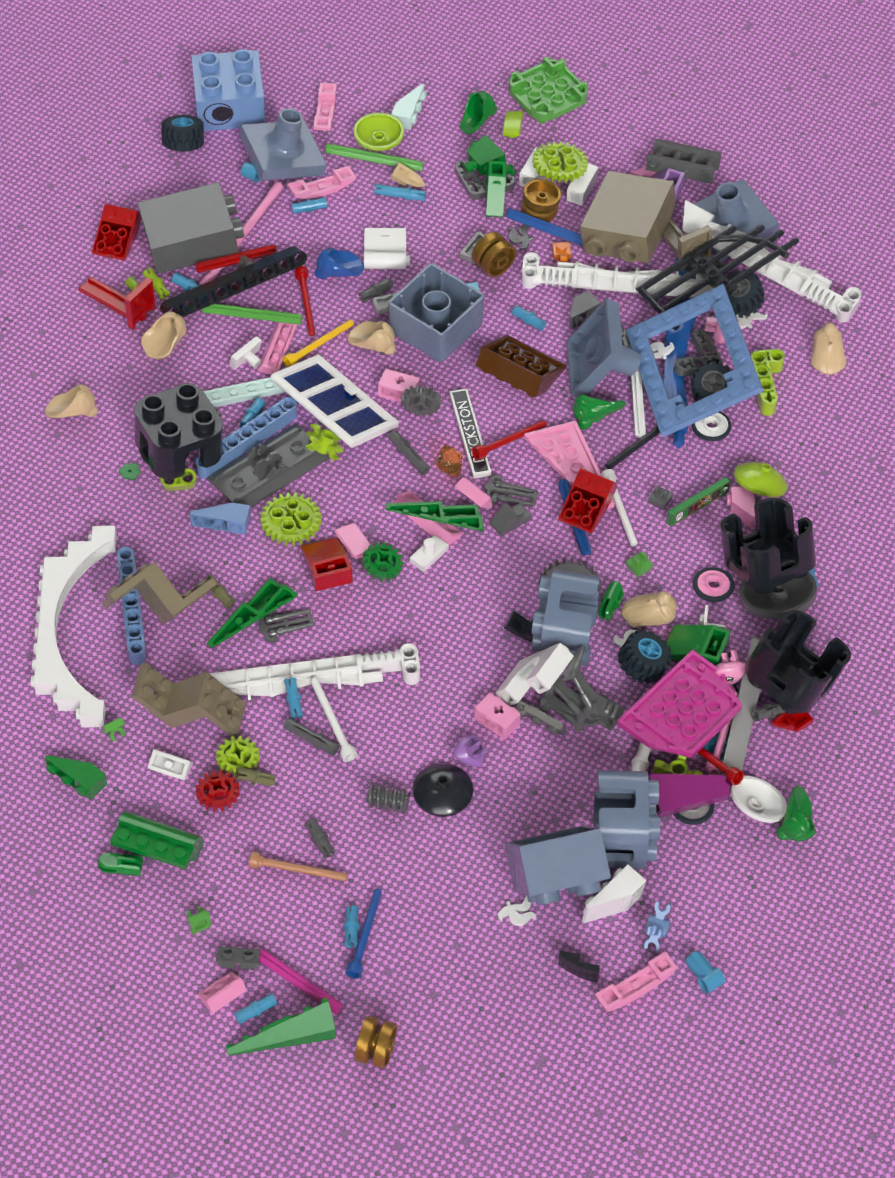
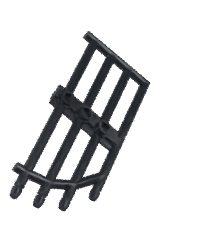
M759 225L756 229L742 235H730L737 230L735 226H731L728 230L723 231L637 287L636 290L658 314L675 307L708 284L712 289L724 284L728 296L733 294V291L737 290L734 285L781 255L783 258H787L789 256L787 250L797 245L799 239L797 237L793 238L790 242L780 247L773 242L784 235L783 230H779L765 239L756 237L758 233L760 234L765 230L764 225ZM719 242H733L709 259L703 254ZM746 242L757 244L720 269L714 265L715 262ZM765 247L773 250L772 253L734 278L728 280L725 277V273ZM687 263L693 268L652 296L646 291ZM699 274L703 278L702 281L664 306L657 302V300L695 275ZM677 325L672 329L676 331L679 329L680 326Z

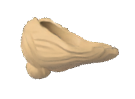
M166 312L143 334L141 342L146 356L157 360L171 354L174 347L187 332L186 322L182 316L174 312Z
M363 322L352 329L348 335V342L353 346L383 352L386 355L395 353V333L391 325L386 322Z
M828 322L824 327L815 332L811 357L812 366L820 373L827 375L840 372L846 366L842 333L831 322Z
M78 384L66 393L54 396L45 407V414L49 418H65L79 415L93 417L98 414V408L95 405V397L92 391L87 386Z
M666 591L644 594L628 599L622 607L621 614L626 622L634 628L659 626L670 623L675 619L677 603L673 596Z

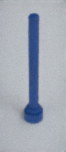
M374 889L354 958L347 964L345 974L353 979H359L362 976L363 967L361 961L382 894L380 889Z

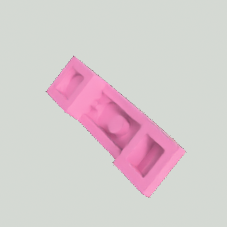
M320 83L319 100L313 130L330 131L332 128L337 84Z
M346 166L333 170V176L305 183L302 179L288 183L287 187L296 198H318L348 186L356 180V176L350 167Z
M665 951L650 960L647 967L615 986L612 983L596 993L595 996L606 1012L613 1011L650 992L671 976L678 967Z

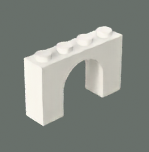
M538 147L534 148L520 172L519 186L525 187L528 182L544 177L539 176L540 172H535L536 168H533V155ZM588 164L587 172H584V176H580L579 180L574 178V182L571 181L567 188L566 201L583 206L598 179V166Z
M558 643L521 659L496 691V694L508 706L518 703L530 687L538 694L545 692L552 687L574 656L566 646Z

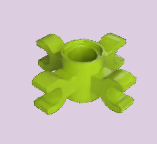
M311 424L310 426L314 432L307 431L306 434L310 437L309 439L312 443L307 444L305 447L311 452L316 450L321 454L329 453V457L333 461L339 460L340 458L336 452L342 453L344 451L338 443L341 439L329 430L324 429L321 431L319 424Z
M678 755L677 760L671 762L670 765L661 760H656L653 770L654 774H676L674 772L677 771L681 774L702 775L700 771L687 770L688 767L685 763L687 757Z

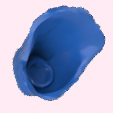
M330 247L322 250L318 256L317 268L314 274L319 279L359 276L364 270V263L350 251H339Z

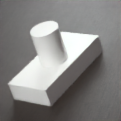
M257 336L231 356L229 366L235 370L247 361L253 368L258 367L262 360L255 353L260 350L262 340Z
M435 535L424 540V545L410 557V563L425 572L449 549V545Z

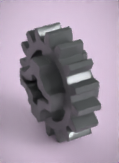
M419 385L416 388L410 386L409 390L405 389L404 393H402L401 406H404V410H409V414L415 413L417 417L419 415L425 417L426 414L432 416V413H437L438 409H440L441 396H438V392H433V388L427 389L425 385L421 388Z

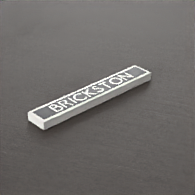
M468 390L449 391L472 477L476 479L491 476L487 455L486 458L479 461L472 455V447L479 444L483 445Z

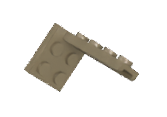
M670 219L662 238L677 254L679 261L711 240L712 228L707 225L684 235ZM712 247L703 253L708 259L711 257ZM687 263L679 268V270L683 272L684 268L690 265Z

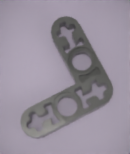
M458 161L455 165V173L468 197L472 200L486 198V180L479 181L474 170L470 173H464L463 165L468 161ZM506 174L505 192H508L515 187V178L510 174ZM471 178L473 181L467 182L465 179Z
M701 329L695 330L691 339L699 356L677 359L673 371L679 376L693 375L694 371L698 372V367L694 364L704 367V363L709 365L713 361L716 364L719 362L723 363L706 331ZM703 349H707V350H709L711 353H707V352H705Z

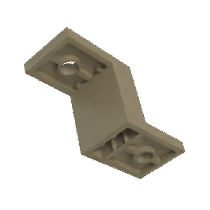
M155 562L151 565L146 563L134 575L131 574L125 578L119 586L115 585L104 595L105 600L101 604L106 610L136 588L162 624L165 625L205 596L217 585V582L214 578H211L209 581L204 579L195 588L190 589L181 596Z
M147 663L140 664L131 698L171 728L206 717L229 736L234 737L238 736L246 707V702L208 672L172 683Z

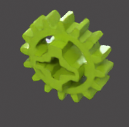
M241 735L238 739L231 736V741L225 739L224 745L219 744V751H216L217 765H220V770L226 769V773L232 772L234 776L235 772L239 773V771H236L237 767L252 770V767L257 768V762L260 761L259 748H256L255 742L250 743V738L248 737L242 740Z

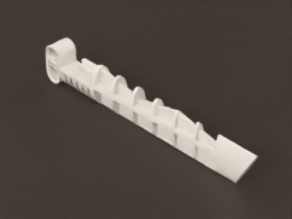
M685 200L684 232L689 234L709 225L712 228L713 239L723 231L728 230L732 225L728 224L725 227L711 222L715 215ZM736 230L733 234L730 235H742L747 233ZM719 242L713 248L721 251L733 242ZM746 242L727 255L736 259L757 244ZM764 248L742 262V264L750 267L769 255L770 252ZM780 255L757 270L760 274L797 293L801 297L806 296V299H811L812 303L817 302L818 306H824L825 310L829 309V312L834 314L839 322H847L859 307L862 293L858 288L851 287L841 296L829 289L832 281L819 275L817 270L801 267L800 261L792 264L780 260L782 258Z
M530 252L524 256L522 286L532 289L536 285L544 283L545 286L552 284V286L558 285V287L565 285V288L571 286V288L638 293L637 287L662 271L659 269L638 271L639 267H636V271L619 272V265H616L615 271L598 268V263L593 267L579 263V261L575 263L558 262L557 267L539 265L538 254ZM676 271V274L671 273L646 291L651 295L660 291L681 277L679 271ZM697 274L696 280L689 279L665 296L677 297L702 281L703 278ZM708 284L689 298H694L712 288Z
M410 643L404 644L400 649H395V652L388 650L387 653L380 651V654L373 652V655L368 653L365 656L356 654L209 673L234 694L248 695V700H251V695L274 697L285 693L284 680L287 678L290 680L293 677L297 679L298 688L311 685L310 680L317 678L319 683L338 684V689H341V684L364 687V684L383 682L382 673L402 671L403 680L409 685L417 684L421 677L418 650L414 644Z

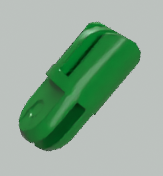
M613 581L609 584L601 599L598 611L600 619L611 620L615 611L619 608L624 597L623 587L620 582Z
M104 853L98 858V868L105 873L140 876L144 858L137 855Z

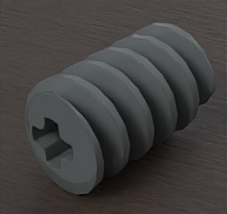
M371 782L367 794V803L369 802L370 808L377 804V809L379 810L382 809L383 805L386 811H389L392 807L394 813L398 812L400 808L401 814H405L409 806L411 790L406 795L405 788H402L401 792L398 793L395 786L391 792L389 785L382 790L380 783L377 788H374V784Z

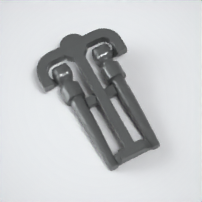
M500 475L492 476L489 483L485 485L486 494L494 504H497V500H500V502L521 503L522 505L535 507L538 490L512 485L508 482L501 483L503 476ZM494 491V492H499V493H504V494H509V495H508V497H506L507 495H502V494H501V496H500V495H498L497 493H492V492ZM512 495L532 499V502L512 498Z
M310 609L281 615L275 614L273 617L271 614H268L260 619L259 632L264 635L267 642L274 643L279 642L278 634L279 636L285 635V633L315 626ZM307 613V617L287 621V618ZM283 619V622H282V623H277V624H273V625H266V624H271L273 621L279 622V621H281V620Z

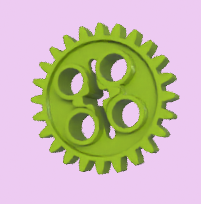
M553 141V144L547 142L546 146L542 144L541 148H537L534 151L532 163L533 168H536L535 172H540L539 176L545 175V179L551 178V182L556 179L558 183L561 180L567 183L568 179L574 182V178L579 180L580 176H584V172H587L588 160L585 152H580L581 148L575 149V144L569 146V142L563 144L560 141L557 144Z
M287 492L286 497L280 494L279 499L273 497V502L267 501V506H263L260 518L262 531L266 532V537L271 535V541L277 539L278 544L285 541V546L292 542V545L295 546L296 541L303 544V539L309 541V535L315 537V532H319V526H321L320 507H316L315 501L311 502V497L304 499V494L297 497V492L293 496H290V493Z

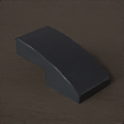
M513 611L504 629L524 640L533 641V619L529 621Z
M560 951L558 964L563 969L579 978L598 983L600 965L580 962L581 954Z

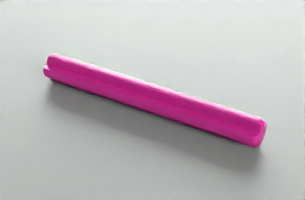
M260 949L259 960L261 963L320 1004H322V999L328 998L331 1012L334 1014L340 1013L343 1009L341 1002L265 949Z

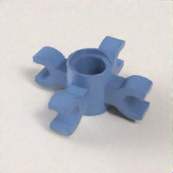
M657 900L655 903L656 914L649 915L645 928L646 934L651 935L645 941L644 949L648 948L649 943H654L656 945L655 952H658L661 947L659 938H666L671 921L669 918H665V915L671 910V903H668L666 909H661L659 906L661 900Z

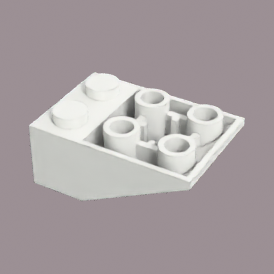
M629 865L624 869L619 868L614 873L613 879L609 883L606 881L601 886V891L596 896H590L585 902L586 907L583 910L582 922L587 923L629 910L642 897L646 880Z

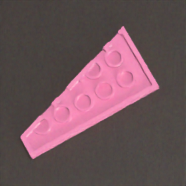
M576 421L524 434V439L564 479L568 480L571 487L580 468L602 477ZM613 498L607 509L614 508Z

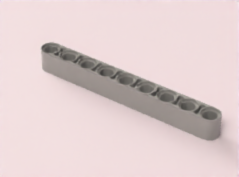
M752 636L747 661L761 638ZM746 672L743 675L738 696L742 709L733 717L723 763L729 767H737L741 771L753 725L751 711L757 707L761 690L749 682ZM721 771L720 775H724L725 780H727L725 773Z

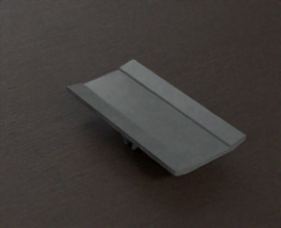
M293 424L266 442L259 443L256 448L252 447L248 453L208 476L207 481L215 486L231 503L250 505L251 508L329 459V456L321 454L316 450L312 452L308 450L305 446L312 443L309 439L310 437L307 436L301 427Z

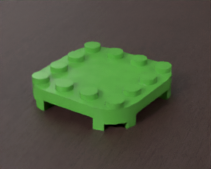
M549 56L544 57L543 63L522 73L517 71L511 73L508 87L510 95L538 123L553 120L586 104L588 101L587 82H581L566 67V61L562 58L559 61L549 59Z

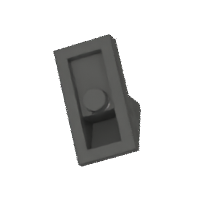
M505 503L492 519L490 525L502 537L531 520L532 515L521 503L512 508Z

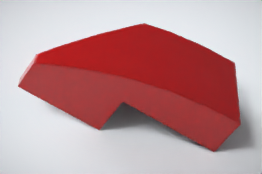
M784 712L771 721V724L774 727L798 732L812 724L814 720L808 712L786 714Z

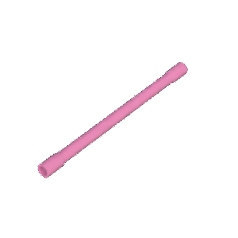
M280 182L273 184L265 198L244 224L243 231L245 237L236 239L237 247L240 246L273 200L283 190V185ZM222 268L210 270L198 285L214 280Z

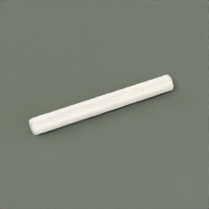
M638 368L636 373L631 376L635 436L641 438L646 435L642 377Z

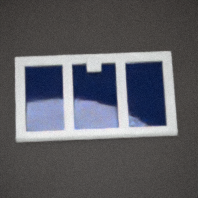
M319 354L273 373L270 377L271 380L351 448L398 427L399 421Z

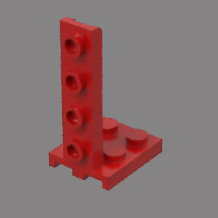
M89 277L78 288L79 292L127 318L128 328L133 331L136 329L135 324L139 321L143 322L147 318L146 314L150 310L154 311L156 309L153 280L148 277L126 296L93 277Z

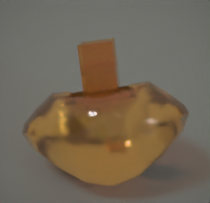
M449 445L443 446L437 454L435 460L436 467L448 476L458 477L462 472L461 459L463 457L461 451L457 452L456 449Z

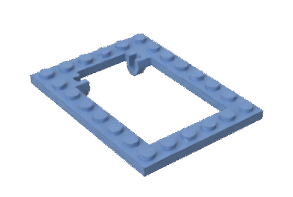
M724 284L626 329L632 350L638 352L641 356L639 371L662 437L668 436L764 391ZM713 309L735 369L723 374L727 381V388L686 406L681 395L669 399L649 338Z

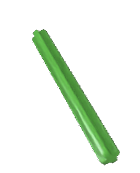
M329 143L325 147L327 154L394 167L401 163L411 170L420 172L424 168L423 161Z
M213 304L202 309L203 313L300 325L303 320L301 314L223 304Z

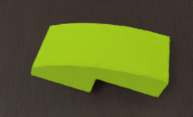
M507 111L504 120L503 136H508V138L520 136L524 118L523 111Z

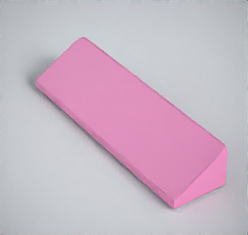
M276 322L257 371L272 375L280 370L283 362L282 357L286 355L297 324Z
M411 491L398 494L395 503L424 501ZM406 515L431 536H437L448 545H451L463 534L454 525Z

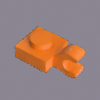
M569 242L552 243L554 260L567 262L568 259H571Z

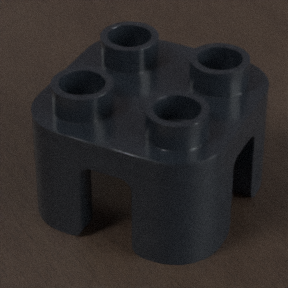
M183 383L177 387L148 395L136 403L134 408L135 444L138 449L147 447L148 442L149 466L156 476L163 479L182 477L185 474V455L199 448L200 462L205 468L219 462L222 456L223 423L202 389L191 383Z
M780 498L763 499L754 505L756 530L743 537L741 518L735 513L725 517L720 524L725 566L749 587L761 594L771 593L778 586L792 579L807 576L809 571L816 565L812 521L807 517L799 519L797 521L799 535H797L794 529L792 506L786 500Z
M798 610L788 611L782 616L774 630L769 627L765 631L745 664V672L749 682L754 687L763 689L779 702L784 711L790 714L805 713L815 706L830 692L851 659L850 649L837 637L829 642L820 657L808 649L806 641L816 627L817 622L807 613Z

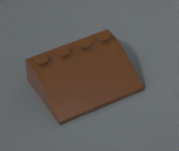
M505 335L482 346L476 362V366L484 373L496 376L498 380L511 384L513 388L526 392L530 397H538L545 393L567 367V365L509 335Z

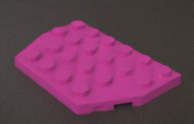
M692 650L620 717L617 725L648 748L692 758L741 711L742 704L735 696L733 688L729 686L725 674L718 676L715 673L718 667Z

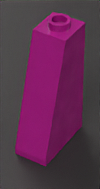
M648 775V780H659V803L656 805V814L660 815V818L725 801L730 796L731 786L725 780L724 775Z

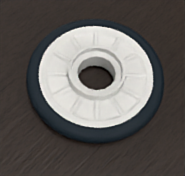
M721 411L691 425L693 432L701 439L707 441L724 439L729 435L732 428L730 419ZM714 423L716 427L711 428L707 424Z

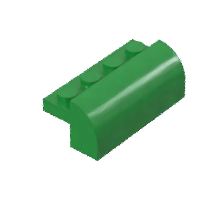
M124 811L118 818V826L110 839V844L184 870H187L191 861L196 862L204 846L203 837L128 811Z

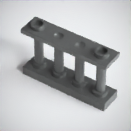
M656 138L653 154L648 153L646 170L659 173L669 168L684 172V178L712 184L715 170L718 171L720 167L722 153Z

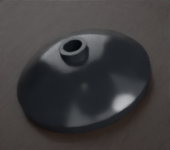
M439 763L428 766L417 775L413 783L415 802L423 811L430 815L438 817L456 815L463 811L472 800L473 784L469 775L461 768L452 764Z

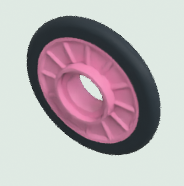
M709 567L702 569L693 578L695 593L706 601H723L729 598L734 591L733 578L728 572L720 568ZM716 582L719 586L711 587L709 583Z

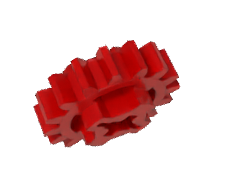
M212 770L210 776L205 773L204 779L199 778V785H196V798L199 799L200 805L205 804L206 810L213 807V812H216L217 808L224 811L225 806L232 808L231 802L237 803V797L240 796L239 782H236L235 776L230 778V772L224 775L222 770L218 774H215V771Z

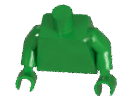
M484 135L479 141H472L467 150L468 162L463 167L467 173L476 169L481 175H486L489 160L506 162L505 153L487 135ZM506 163V174L514 177L516 170H513L514 166L512 164L507 166Z

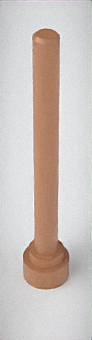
M254 851L251 852L249 867L255 869L267 866L345 882L348 878L347 873L264 858V855Z

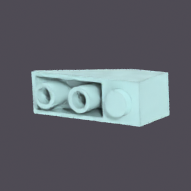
M424 84L419 85L396 102L391 115L402 122L404 129L411 130L413 124L417 122V113L421 112L422 101H425L427 94L424 91Z

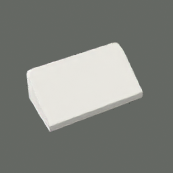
M153 749L147 768L185 781L193 762Z

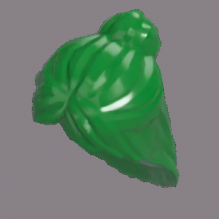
M481 90L469 95L464 116L459 126L466 134L477 131L487 121L489 116L496 114L497 106L490 94Z
M582 394L575 398L573 412L579 420L577 423L579 428L586 430L593 423L599 422L609 414L622 409L626 402L623 400L610 402Z
M799 785L793 787L784 820L777 828V837L780 840L790 839L802 842L812 838L816 833L812 819L810 798L805 789Z

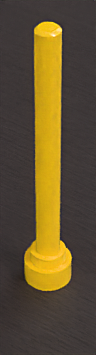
M349 319L298 352L284 355L282 357L284 365L288 368L297 364L300 358L352 327L354 322Z

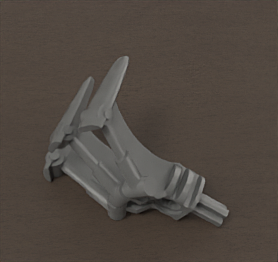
M580 646L574 653V657L566 671H564L563 680L561 679V673L552 687L545 691L544 696L540 700L539 710L547 712L552 709L563 716V719L573 724L576 731H583L584 726L591 727L596 724L611 731L617 725L618 719L622 717L625 707L620 706L611 699L602 697L587 683L579 667L585 646ZM573 679L580 695L571 690L564 681ZM555 691H556L567 703H565V702L559 700L557 697H555V696H554Z

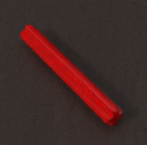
M271 244L198 262L195 264L196 271L202 273L238 264L241 255L248 256L252 260L270 256L276 253V247Z

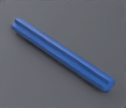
M511 208L506 213L508 219L583 246L582 237L579 233Z
M566 479L558 482L564 504L571 490ZM572 526L581 554L583 556L590 555L591 547L586 532Z

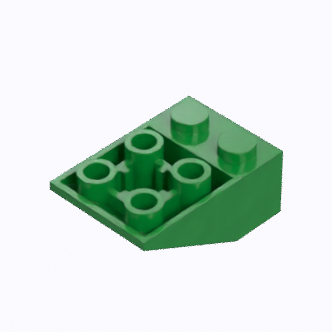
M674 625L666 645L671 649L672 660L680 662L690 651L694 650L716 666L723 660L721 654L726 653L731 631L714 625Z

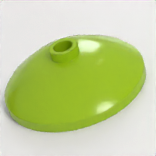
M387 113L365 115L354 126V138L357 143L372 151L392 149L404 137L402 122L395 116Z
M745 462L736 466L734 470L735 480L742 487L755 494L766 497H780L787 491L788 484L784 476L767 463Z

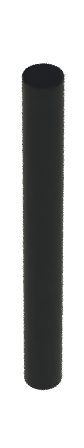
M658 426L606 463L605 467L612 469L660 434Z

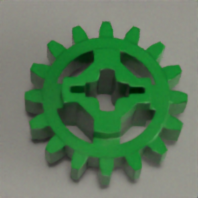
M377 542L374 547L369 545L361 563H364L363 570H368L366 575L372 574V580L379 578L380 582L383 579L390 582L391 577L396 579L404 564L401 561L403 556L397 555L399 549L393 550L392 544L387 547L385 542L382 543V546H379Z

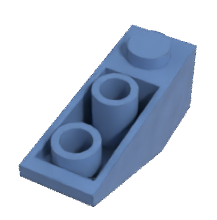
M227 503L190 512L191 526L209 528L216 531H227L235 534H246L251 519L250 505Z

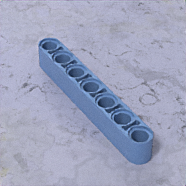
M292 397L282 399L222 440V456L215 465L205 468L200 462L199 455L195 460L198 477L207 479L208 476L235 461L251 450L252 447L257 446L297 418V401Z
M123 547L117 552L120 584L129 575L136 573L134 551L129 547ZM135 588L122 598L129 660L134 665H140L146 661V648L139 592Z

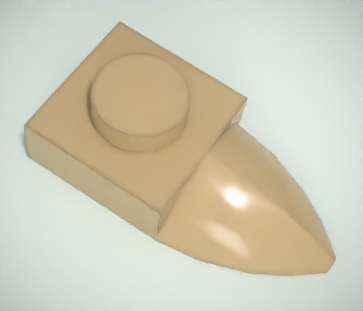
M398 163L390 177L404 187L406 184L414 187H425L422 178L401 163Z

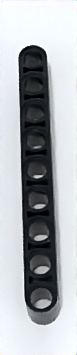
M291 246L165 300L160 305V311L164 314L173 308L171 312L185 317L303 266L307 261V255L298 247Z

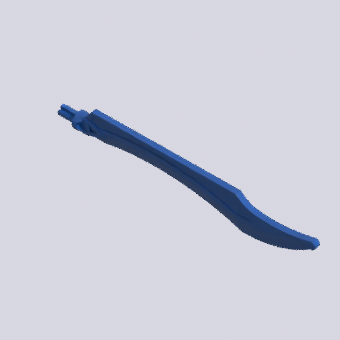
M678 257L674 259V263L678 261ZM685 267L683 272L679 269L676 271H679V275L683 276L688 272V268ZM687 298L686 300H684V301L681 302V303H684V302H686V301H688V300H690V299H692V298ZM697 316L679 324L680 327L676 331L672 328L666 331L665 347L669 346L670 342H672L675 349L665 359L664 385L669 399L681 395L686 406L688 404L685 391V377L677 375L673 371V367L677 359L686 358L688 341ZM688 426L672 433L674 434L673 446H677V448L684 446Z

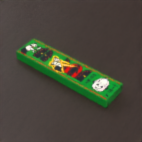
M724 477L668 510L666 523L671 527L724 496L729 491L730 481Z

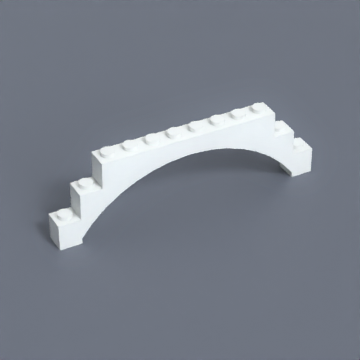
M92 526V534H89L88 541H68V549H65L64 557H44V565H40V575L43 578L39 580L41 596H38L37 603L40 611L36 612V622L39 623V626L35 627L37 643H34L33 649L36 659L32 660V670L35 671V675H31V687L35 688L36 695H53V701L57 703L58 711H76V719L80 720L81 727H102L105 725V702L86 691L68 671L57 647V625L63 603L77 580L97 561L109 553L116 552L117 535L115 526Z

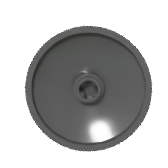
M810 573L803 578L792 579L768 594L758 593L745 582H742L739 591L740 600L743 607L756 616L781 619L788 611L798 610L804 612L811 607L817 597V585Z

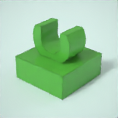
M642 551L627 560L626 566L637 577H640L653 568V563Z
M121 717L102 726L101 730L104 735L109 733V738L113 742L116 740L114 737L115 731L119 732L121 737L125 736V731L120 728L125 723Z
M200 906L197 907L198 914L192 915L190 910L187 911L188 925L192 935L211 927L208 911H203Z

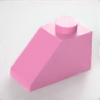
M731 487L730 494L726 496V504L730 505V513H735L741 518L743 523L750 528H754V493L744 487Z

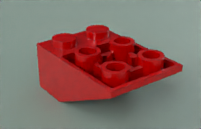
M105 204L91 253L125 261L138 234L142 220L141 214L137 210Z
M580 468L558 520L592 534L610 505L618 486L614 481Z
M337 537L300 546L315 591L353 583L350 561Z

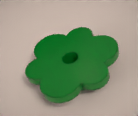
M126 463L124 467L119 469L123 479L135 480L137 475L141 473L136 463Z

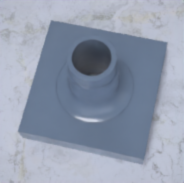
M285 108L280 111L276 122L241 125L239 136L261 181L324 176L327 164L299 111Z
M744 179L735 183H723L717 188L716 193L694 203L696 206L715 215L711 222L725 227L731 224L737 228V231L748 233L759 225H764L765 230L760 234L758 233L756 237L765 239L779 231L778 221ZM712 247L711 253L713 255L719 252V250ZM726 255L720 261L723 262L729 259L730 256Z
M606 298L567 339L570 395L578 397L584 394L587 396L610 371L632 376L638 370L641 361L640 354L622 345L619 303Z

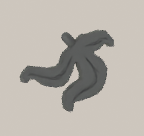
M527 225L519 227L518 233L520 236L516 235L515 228L509 227V241L515 245L522 244L519 249L526 250L530 241L534 240L533 237H528L526 233L531 227Z

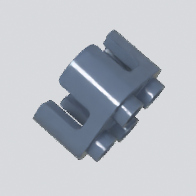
M553 569L552 577L541 576L538 599H540L539 609L534 613L532 625V650L542 651L561 643L574 655L580 646H585L580 666L588 667L591 653L589 644L590 631L596 624L600 593L598 592V585L600 584V576Z
M597 770L599 791H596L594 796V827L601 828L609 869H624L627 865L633 869H645L646 861L657 860V840H660V815H656V805L659 803V780H648L647 771Z

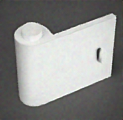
M365 228L364 269H406V266H410V255H406V228Z

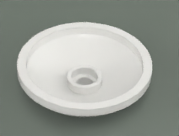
M744 776L740 784L731 785L730 793L735 805L748 817L764 823H774L784 818L787 803L782 794L768 782L757 777Z

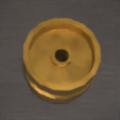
M535 179L525 185L521 203L522 213L547 222L554 220L558 213L561 198L560 188L555 183L544 179Z
M490 232L483 236L474 246L471 259L489 277H498L511 267L516 258L517 251L500 233Z
M367 1015L358 1037L355 1061L367 1064L372 1058L374 1067L386 1069L395 1046L398 1024L386 1020L380 1028L379 1018Z

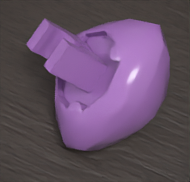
M469 735L462 738L456 744L454 756L466 765L482 767L484 754L488 750H484L480 737Z

